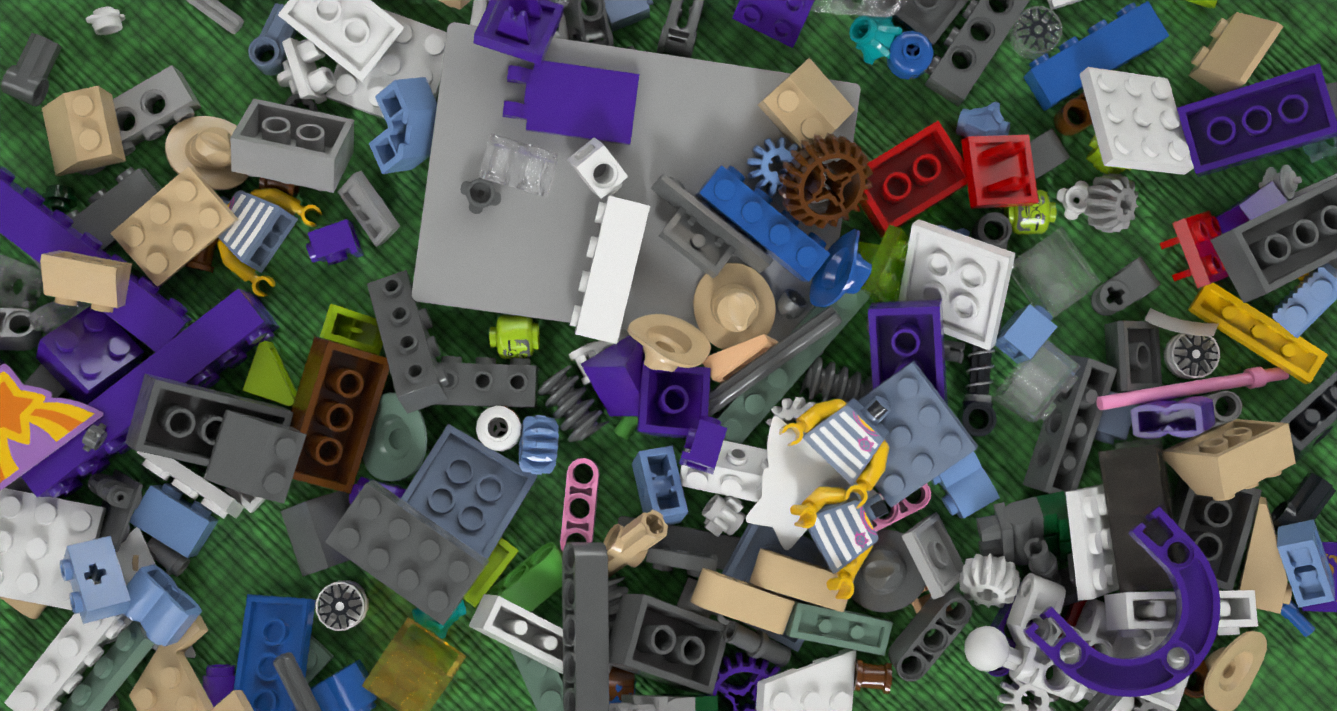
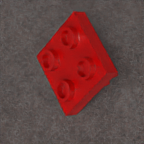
M1029 135L968 136L961 140L970 208L1032 206L1039 203Z
M1210 210L1172 223L1177 237L1159 243L1161 250L1180 243L1190 268L1172 275L1174 282L1193 275L1197 288L1229 276L1210 241L1221 235V226L1216 217L1211 215Z

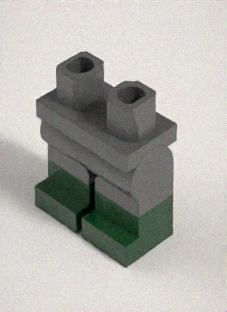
M1064 491L1015 501L1006 507L1004 502L993 504L994 515L976 518L978 533L981 539L978 541L979 552L982 556H988L991 553L993 557L997 558L1005 556L1006 562H1013L1019 566L1029 564V558L1024 551V546L1032 538H1040L1041 542L1044 540L1049 552L1054 554V556L1058 555L1060 563L1067 562V554L1072 553L1067 500Z

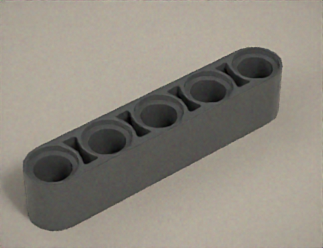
M568 542L564 546L562 555L564 711H609L607 549L602 542Z

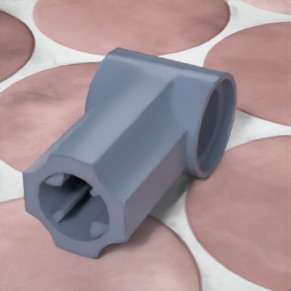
M275 3L259 37L254 39L249 45L248 53L250 59L265 75L272 76L282 72L284 69L282 62L286 60V53L282 42L289 38L294 39L298 32L278 16L285 6L283 4ZM268 50L275 51L271 60L267 62L260 60L264 52Z

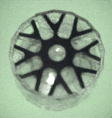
M1033 6L1026 9L1020 14L1010 29V43L1013 49L1020 56L1027 59H1037L1046 53L1048 54L1059 43L1062 36V24L1059 17L1051 9L1044 6Z

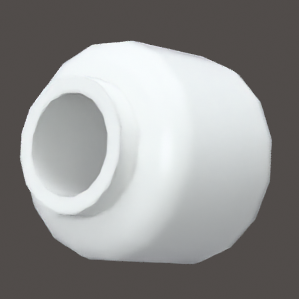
M506 406L487 408L477 420L476 432L478 439L491 450L505 451L511 449L517 444L521 436L522 426L520 418L513 410ZM500 423L505 424L506 428H501ZM497 425L498 429L494 433V426ZM500 431L505 432L504 435L497 436Z

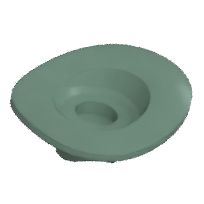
M387 393L381 395L362 457L367 470L374 477L384 481H400L414 474L421 466L427 448V432L420 410L407 414L396 393Z

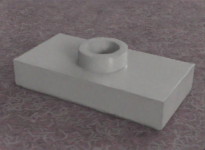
M362 171L352 174L337 191L376 247L384 244L400 227Z

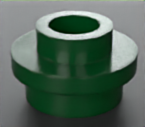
M47 186L46 193L41 195L45 199L43 204L48 206L52 212L57 209L67 213L69 209L77 206L78 199L74 196L75 191L67 186Z

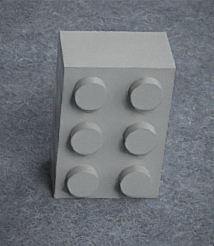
M253 98L230 137L231 170L252 177H261L285 184H294L318 191L334 193L353 155L354 120Z

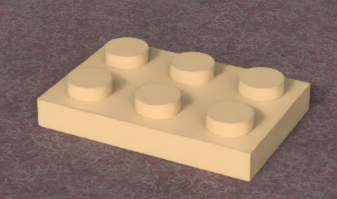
M188 166L110 234L151 281L159 287L239 219L193 166Z

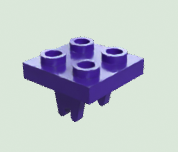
M490 0L474 33L473 44L541 65L563 16L564 5L548 0Z
M739 0L732 19L793 48L815 0Z

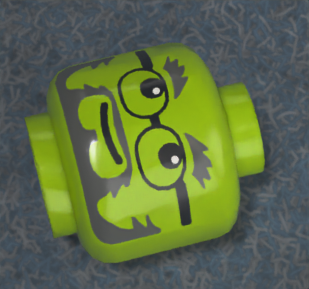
M1037 190L1039 203L1032 206L1004 207V216L1009 219L1014 233L1043 234L1048 229L1049 223L1055 222L1056 203L1050 202L1049 196L1045 191Z
M511 314L500 315L497 319L496 327H490L489 329L490 347H497L498 355L503 359L530 358L534 350H539V323L533 322L532 317Z

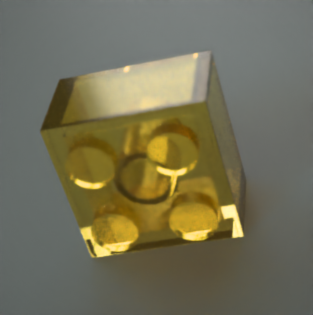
M408 617L362 684V687L398 711H430L458 671L466 655Z

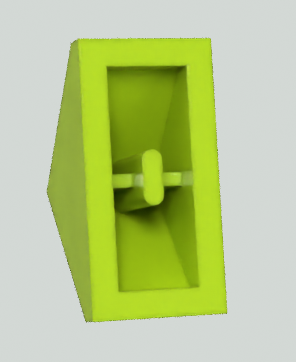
M330 304L320 337L379 355L383 342L376 318Z
M263 341L258 345L243 391L287 406H293L297 391L274 343Z

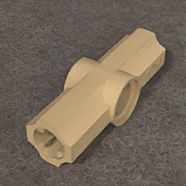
M652 509L648 513L643 512L625 527L616 524L609 530L603 542L608 554V578L626 565L633 568L637 567L645 558L648 549L666 537L668 525L665 523L661 513Z

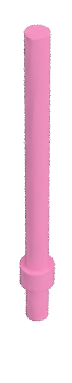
M1253 367L1247 368L1243 373L1099 396L1096 403L1099 410H1107L1244 386L1253 389L1264 387L1268 382L1286 380L1289 378V374L1278 367L1268 369Z

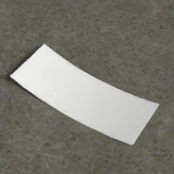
M1150 308L1145 318V321L1163 329L1188 335L1214 336L1218 327L1216 323H1199L1174 318Z

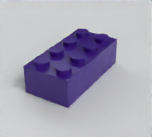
M1320 63L1177 108L1194 170L1198 178L1337 137V120Z
M942 299L872 302L868 308L873 389L914 360L948 405Z

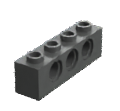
M972 0L962 15L967 21L961 30L956 27L953 28L943 43L948 47L942 58L935 55L931 64L926 69L925 73L930 75L924 85L959 107L1030 0H998L1004 7V12L1002 13L994 12L990 8V0H980L979 2ZM980 28L983 30L986 40H975L971 36L970 29ZM956 55L962 56L967 62V68H956L952 63V57Z
M1066 354L1023 485L1048 494L1064 491L1065 496L1066 492L1077 490L1103 410L1098 409L1096 400L1099 396L1109 395L1117 371L1116 368L1090 358Z

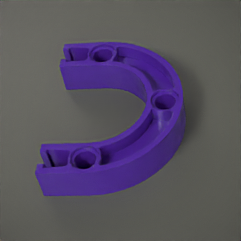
M1159 506L1152 509L1144 517L1148 522L1156 519L1168 534V538L1162 541L1159 546L1142 532L1147 527L1143 522L1134 526L1128 532L1166 572L1175 591L1177 605L1175 620L1170 632L1158 646L1136 657L1116 658L1107 656L1086 643L1052 606L1047 607L1039 615L1043 620L1050 617L1063 633L1062 637L1057 639L1052 646L1034 632L1039 628L1035 622L1029 624L1023 630L1064 674L1083 686L1100 693L1121 697H1138L1151 695L1173 687L1188 677L1202 663L1218 631L1221 605L1219 588L1213 569L1196 543ZM1172 543L1180 544L1185 550V558L1179 564L1172 562L1168 557L1167 550ZM1068 642L1074 643L1079 649V656L1073 663L1062 661L1059 653L1062 645ZM1178 647L1183 651L1185 661L1179 668H1172L1167 662V654L1171 649Z

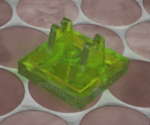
M892 225L888 226L880 245L859 242L858 251H860L862 258L872 265L871 274L861 289L875 302H893L899 299L910 238L901 228Z

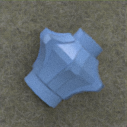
M993 102L987 107L973 108L972 110L963 108L958 119L956 134L964 138L968 136L1008 135L1010 122L1004 121L1000 113V103Z

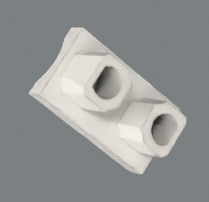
M289 38L283 41V47L288 60L282 62L285 71L278 74V84L282 87H290L292 94H299L301 99H314L317 104L326 101L325 92L334 87L336 81L329 68L321 67L317 69L315 61L325 57L326 53L308 39L298 41Z

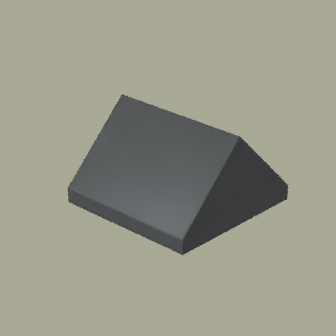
M1116 321L1105 324L1106 363L1117 369L1110 391L1129 392L1162 386L1159 327L1145 321Z
M337 491L281 511L302 577L349 561L348 558L325 543L351 505L349 503V493Z

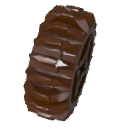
M827 133L823 139L820 135L814 134L812 144L801 140L802 150L800 152L790 150L793 160L791 162H782L787 172L778 175L779 181L783 184L778 188L779 194L784 198L782 200L783 205L796 220H801L806 226L811 227L815 224L818 228L824 229L828 223L831 226L837 227L839 218L849 221L848 213L852 210L860 212L857 204L860 200H868L864 190L873 187L871 181L867 179L873 174L871 168L867 165L869 163L868 157L862 152L860 146L855 142L852 143L845 136L840 135L837 138L834 134ZM834 158H839V159H840V160L837 161V162H835V161L833 160L832 162L827 163V164H823V163H822L823 161H826V160H829V159H834ZM823 199H829V200L824 201V202H821V203H811V202H813V201L819 202L820 200H823Z

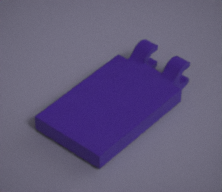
M544 60L541 65L534 63L533 70L509 65L507 82L525 84L524 104L504 101L502 117L527 120L526 131L588 140L595 137L598 141L630 145L640 74Z

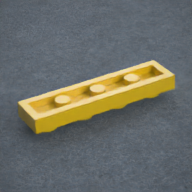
M1215 283L1201 287L1188 308L1189 312L1205 322L1218 324V330L1304 384L1312 382L1328 356L1327 353L1302 337H1294L1278 322L1249 304L1243 303L1241 299Z

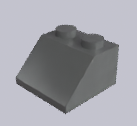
M226 410L204 479L251 496L284 504L306 434L290 426Z

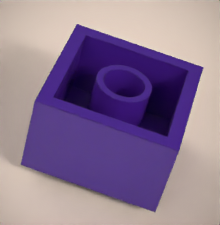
M89 306L41 338L36 359L76 401L88 405L140 365L144 351L111 317L104 312L93 310Z

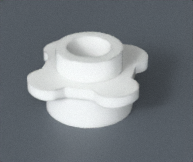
M102 7L94 10L93 15L86 18V22L92 23V27L97 35H108L116 33L123 28L121 21L125 20V15L120 14L119 10L113 7Z
M1078 181L1075 183V186L1069 189L1062 188L1057 192L1056 198L1059 202H1062L1065 209L1064 216L1069 220L1077 219L1078 215L1084 213L1087 208V203L1084 200L1088 198L1087 188L1089 185L1084 181ZM1075 197L1079 198L1078 204L1073 201Z

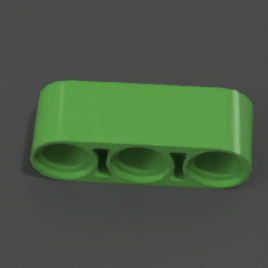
M553 542L543 545L496 583L487 594L500 596L532 612L562 587L563 552Z

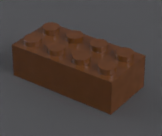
M314 336L291 409L293 417L290 427L306 434L292 479L351 494L389 372L387 358Z

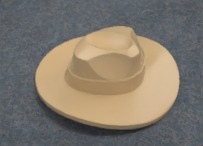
M196 116L177 123L169 132L165 142V154L170 166L178 175L188 166H193L213 190L236 188L248 178L246 174L231 170L230 137L237 127L235 124L217 117Z
M726 263L715 278L705 273L695 290L693 309L697 325L701 332L709 339V342L716 347L725 350L760 335L769 334L776 314L774 296L765 279L751 267L740 263Z
M645 315L632 321L627 329L628 334L643 345V352L645 354L644 365L653 370L673 372L678 366L683 368L698 366L707 359L711 350L709 339L705 334L685 320L671 315Z
M1257 631L1245 632L1227 647L1214 651L1205 660L1209 672L1204 684V695L1207 703L1217 711H1233L1245 697L1266 654L1267 640L1262 633Z

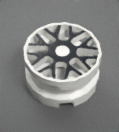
M1179 333L1173 336L1166 344L1164 351L1165 364L1170 372L1183 379L1205 377L1211 374L1218 366L1220 350L1216 340L1212 336L1205 338L1204 336Z
M339 580L326 586L319 593L316 600V613L319 620L327 628L335 631L347 630L359 624L365 618L369 609V598H367L364 592L365 589L351 580Z

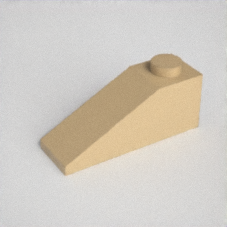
M1260 497L1253 519L1238 590H1255L1257 609L1280 614L1282 605L1290 604L1292 588L1290 583H1288V577L1277 548V535L1265 497Z

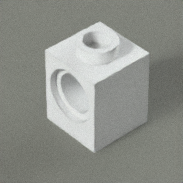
M595 137L567 159L591 191L600 199L616 193L621 188L622 182L628 177L604 144ZM600 164H606L604 174L594 178L595 168Z

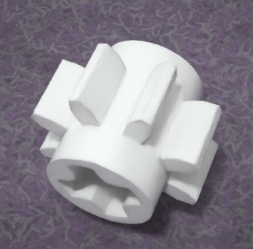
M719 494L714 495L702 511V515L707 518L704 521V524H706L705 528L717 537L723 531L729 536L734 534L745 519V515L741 512L743 508L742 502L735 497L726 496L722 498Z

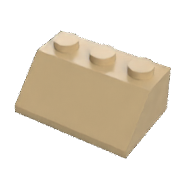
M1235 419L1213 427L1209 431L1191 437L1162 451L1165 461L1197 495L1211 496L1215 501L1230 500L1235 497V493L1243 489L1257 487L1259 481L1282 474L1283 469L1296 464L1289 423Z

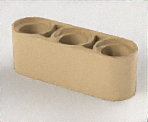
M760 548L749 581L750 583L840 612H844L848 599L835 598L839 589L829 590L827 588V581L830 578H838L837 573L833 574L828 568Z
M702 568L690 600L691 603L709 611L781 635L785 631L795 604L793 599L706 568Z

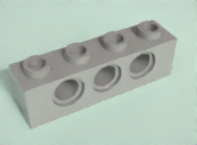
M173 65L113 99L124 155L128 156L134 152L135 146L144 140L152 141L159 138L165 133V128L194 117V112L201 108L182 72ZM164 99V109L160 113L154 114V104L158 100ZM134 116V127L129 131H124L123 125L125 120ZM106 166L84 170L78 173L82 175H94L102 171Z

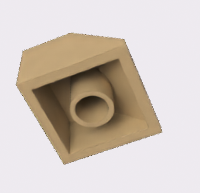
M1236 12L1227 20L1221 18L1210 32L1213 40L1209 46H1202L1193 57L1191 63L1195 67L1188 76L1217 95L1238 89L1247 82L1284 26L1278 22Z
M810 58L758 104L761 110L791 144L796 143L798 145V152L802 150L801 140L812 144L814 134L820 135L824 139L827 133L832 134L855 111Z
M100 86L63 93L42 108L56 176L126 161L112 94Z
M61 250L41 254L40 263L44 295L55 297V303L77 306L78 301L92 303L91 309L101 312H113L114 308L125 305L132 263Z

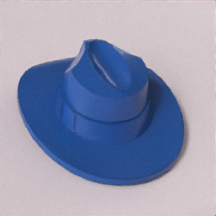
M853 229L827 250L831 255L816 272L811 281L809 298L812 305L820 308L827 307L837 302L845 293L855 294L859 292L870 276L872 265L858 253L859 230Z

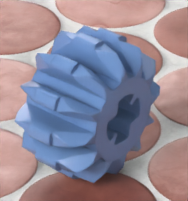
M783 137L778 139L776 148L771 138L765 139V150L758 145L752 149L754 154L760 159H747L749 166L757 167V170L747 174L748 179L759 176L761 180L755 185V189H762L768 184L767 195L770 197L775 195L777 187L780 188L783 185L779 181L778 173L776 171L770 172L769 165L773 164L771 158H774L776 163L791 162L793 157L790 150H797L798 145L794 143L785 150L786 139ZM784 168L779 172L781 174H784L787 172V170Z
M535 415V417L526 416L521 424L518 454L519 466L522 472H531V474L542 475V473L550 474L556 466L559 426L555 418H546V416Z

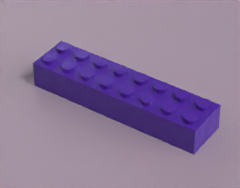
M241 289L235 290L90 402L88 405L103 412V416L21 476L37 498H56L62 495L68 497L74 494L83 486L81 481L89 474L101 473L111 464L108 461L118 452L124 454L132 449L125 441L145 373L209 389L220 380L219 374L228 367L234 369L248 358L246 353L253 347H258L259 343L263 341L270 342L275 337L273 332L280 326L256 295ZM100 423H103L107 426L105 429L107 437L104 443L97 450L91 448L89 452L83 449L85 444L82 443V439L86 431L92 425L99 426Z

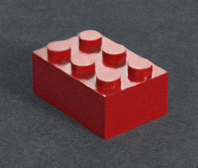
M939 120L867 164L873 172L867 178L871 181L873 187L864 190L868 200H860L859 204L880 238L967 186L964 160Z

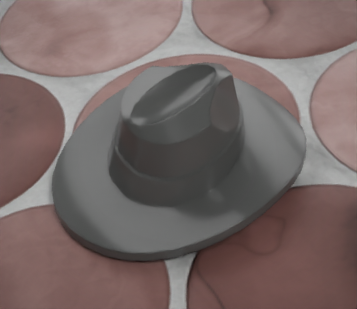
M879 530L876 532L879 537L878 541L873 544L871 551L855 576L853 582L854 593L851 598L869 610L891 612L902 609L914 602L923 592L926 584L902 538L903 533L893 530Z

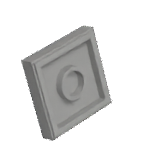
M935 512L926 516L902 535L933 600L944 596L959 582L960 573L964 565L941 518Z

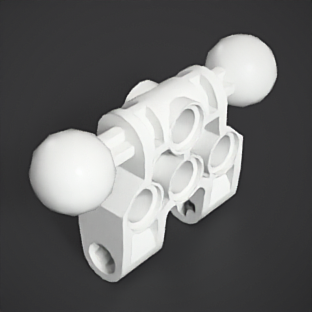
M1029 573L1023 579L1006 623L1016 643L1015 648L1009 646L1006 636L1001 631L991 626H983L973 630L965 640V655L969 663L979 671L989 672L1005 667L1009 669L1010 676L1013 679L1074 703H1078L1082 699L1090 702L1098 693V691L1087 688L1064 674L1023 632L1028 621L1032 619L1033 623L1035 622L1039 626L1034 632L1050 646L1054 644L1062 633L1050 617L1043 620L1039 615L1049 606H1052L1060 615L1066 594L1065 587L1033 573ZM1097 599L1088 600L1081 611L1076 626L1071 627L1090 646L1094 645L1095 650L1110 657H1117L1123 639L1121 631H1107L1105 603ZM1065 643L1060 648L1059 653L1062 661L1073 663L1077 660L1079 649L1074 643ZM1052 666L1054 671L1053 677L1047 682L1046 671ZM1122 697L1111 711H1131L1134 707V697Z

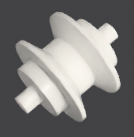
M1283 165L1280 173H1277L1273 167H1269L1263 177V182L1259 183V188L1273 180L1287 199H1291L1297 190L1298 184L1302 183L1301 176L1297 177L1289 165Z

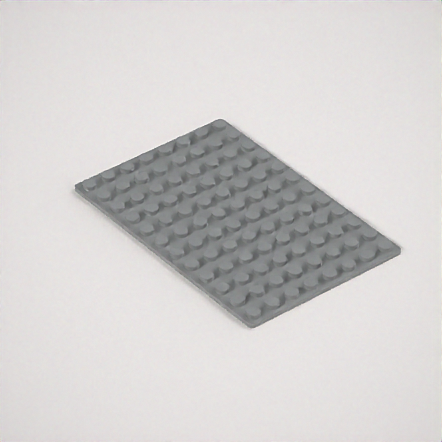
M453 22L447 28L412 298L417 302L570 323L574 305L581 306L584 292L578 291L582 271L589 272L592 258L586 257L591 236L598 237L600 223L594 222L599 202L606 203L608 197L605 196L600 199L592 192L567 160L590 140L526 131L527 120L502 117L504 101L524 104L525 84L507 82L509 65L533 70L534 63L473 44L474 33L478 26ZM553 37L543 59L544 61L640 74L631 144L624 145L600 141L628 176L622 182L621 188L610 196L650 206L620 330H627L632 321L650 314L671 315L685 320L699 329L694 315L693 300L696 287L705 272L658 236L677 209L655 193L651 187L662 174H665L668 177H674L679 180L688 193L698 198L696 196L697 192L713 172L721 165L726 169L730 165L745 176L746 179L743 183L754 191L755 185L761 179L759 176L748 179L747 176L748 173L757 170V167L747 164V159H760L754 154L752 149L758 145L765 150L764 140L767 138H771L775 148L780 137L786 139L785 150L792 145L761 110L758 104L791 74ZM829 79L855 109L832 134L837 138L840 135L845 136L853 143L861 91L860 86L856 83ZM771 158L773 164L769 165L770 172L776 171L778 175H781L779 171L784 169L783 163H776L775 159ZM839 158L829 159V160L823 161L822 163H823V164H827V163L832 162L833 160H834L835 162H837V161H839L840 159H839ZM600 164L595 168L594 178L604 174L606 164ZM482 173H488L493 177L492 184L495 191L501 194V202L497 206L490 205L483 208L480 214H474L469 210L470 203L466 195L461 193V185L465 181L472 182L479 179ZM766 184V185L764 186V188L761 189V190L764 191L766 194H767L768 184ZM777 187L775 195L771 197L773 201L770 205L780 213L783 210L788 211L783 205L782 200L784 198L779 194ZM479 190L478 196L483 197L484 191ZM823 199V200H820L819 202L813 201V202H811V203H821V202L827 201V200H829V199ZM714 210L712 211V212H714L716 215H718L721 219L725 220V219H724L723 217H721L717 212H715ZM842 218L838 219L837 227L831 226L828 223L824 229L818 228L815 224L810 227L806 226L801 220L797 226L807 235L813 232L826 242L827 245L824 249L827 251L840 238ZM734 254L727 261V263L747 265ZM773 259L770 266L759 274L768 283L773 293L776 307L775 320L767 336L780 342L791 333L813 308L814 305L811 304L809 298L812 279L809 282H801ZM786 289L797 291L808 302L807 309L796 319H787V313L781 315L778 311L777 303Z

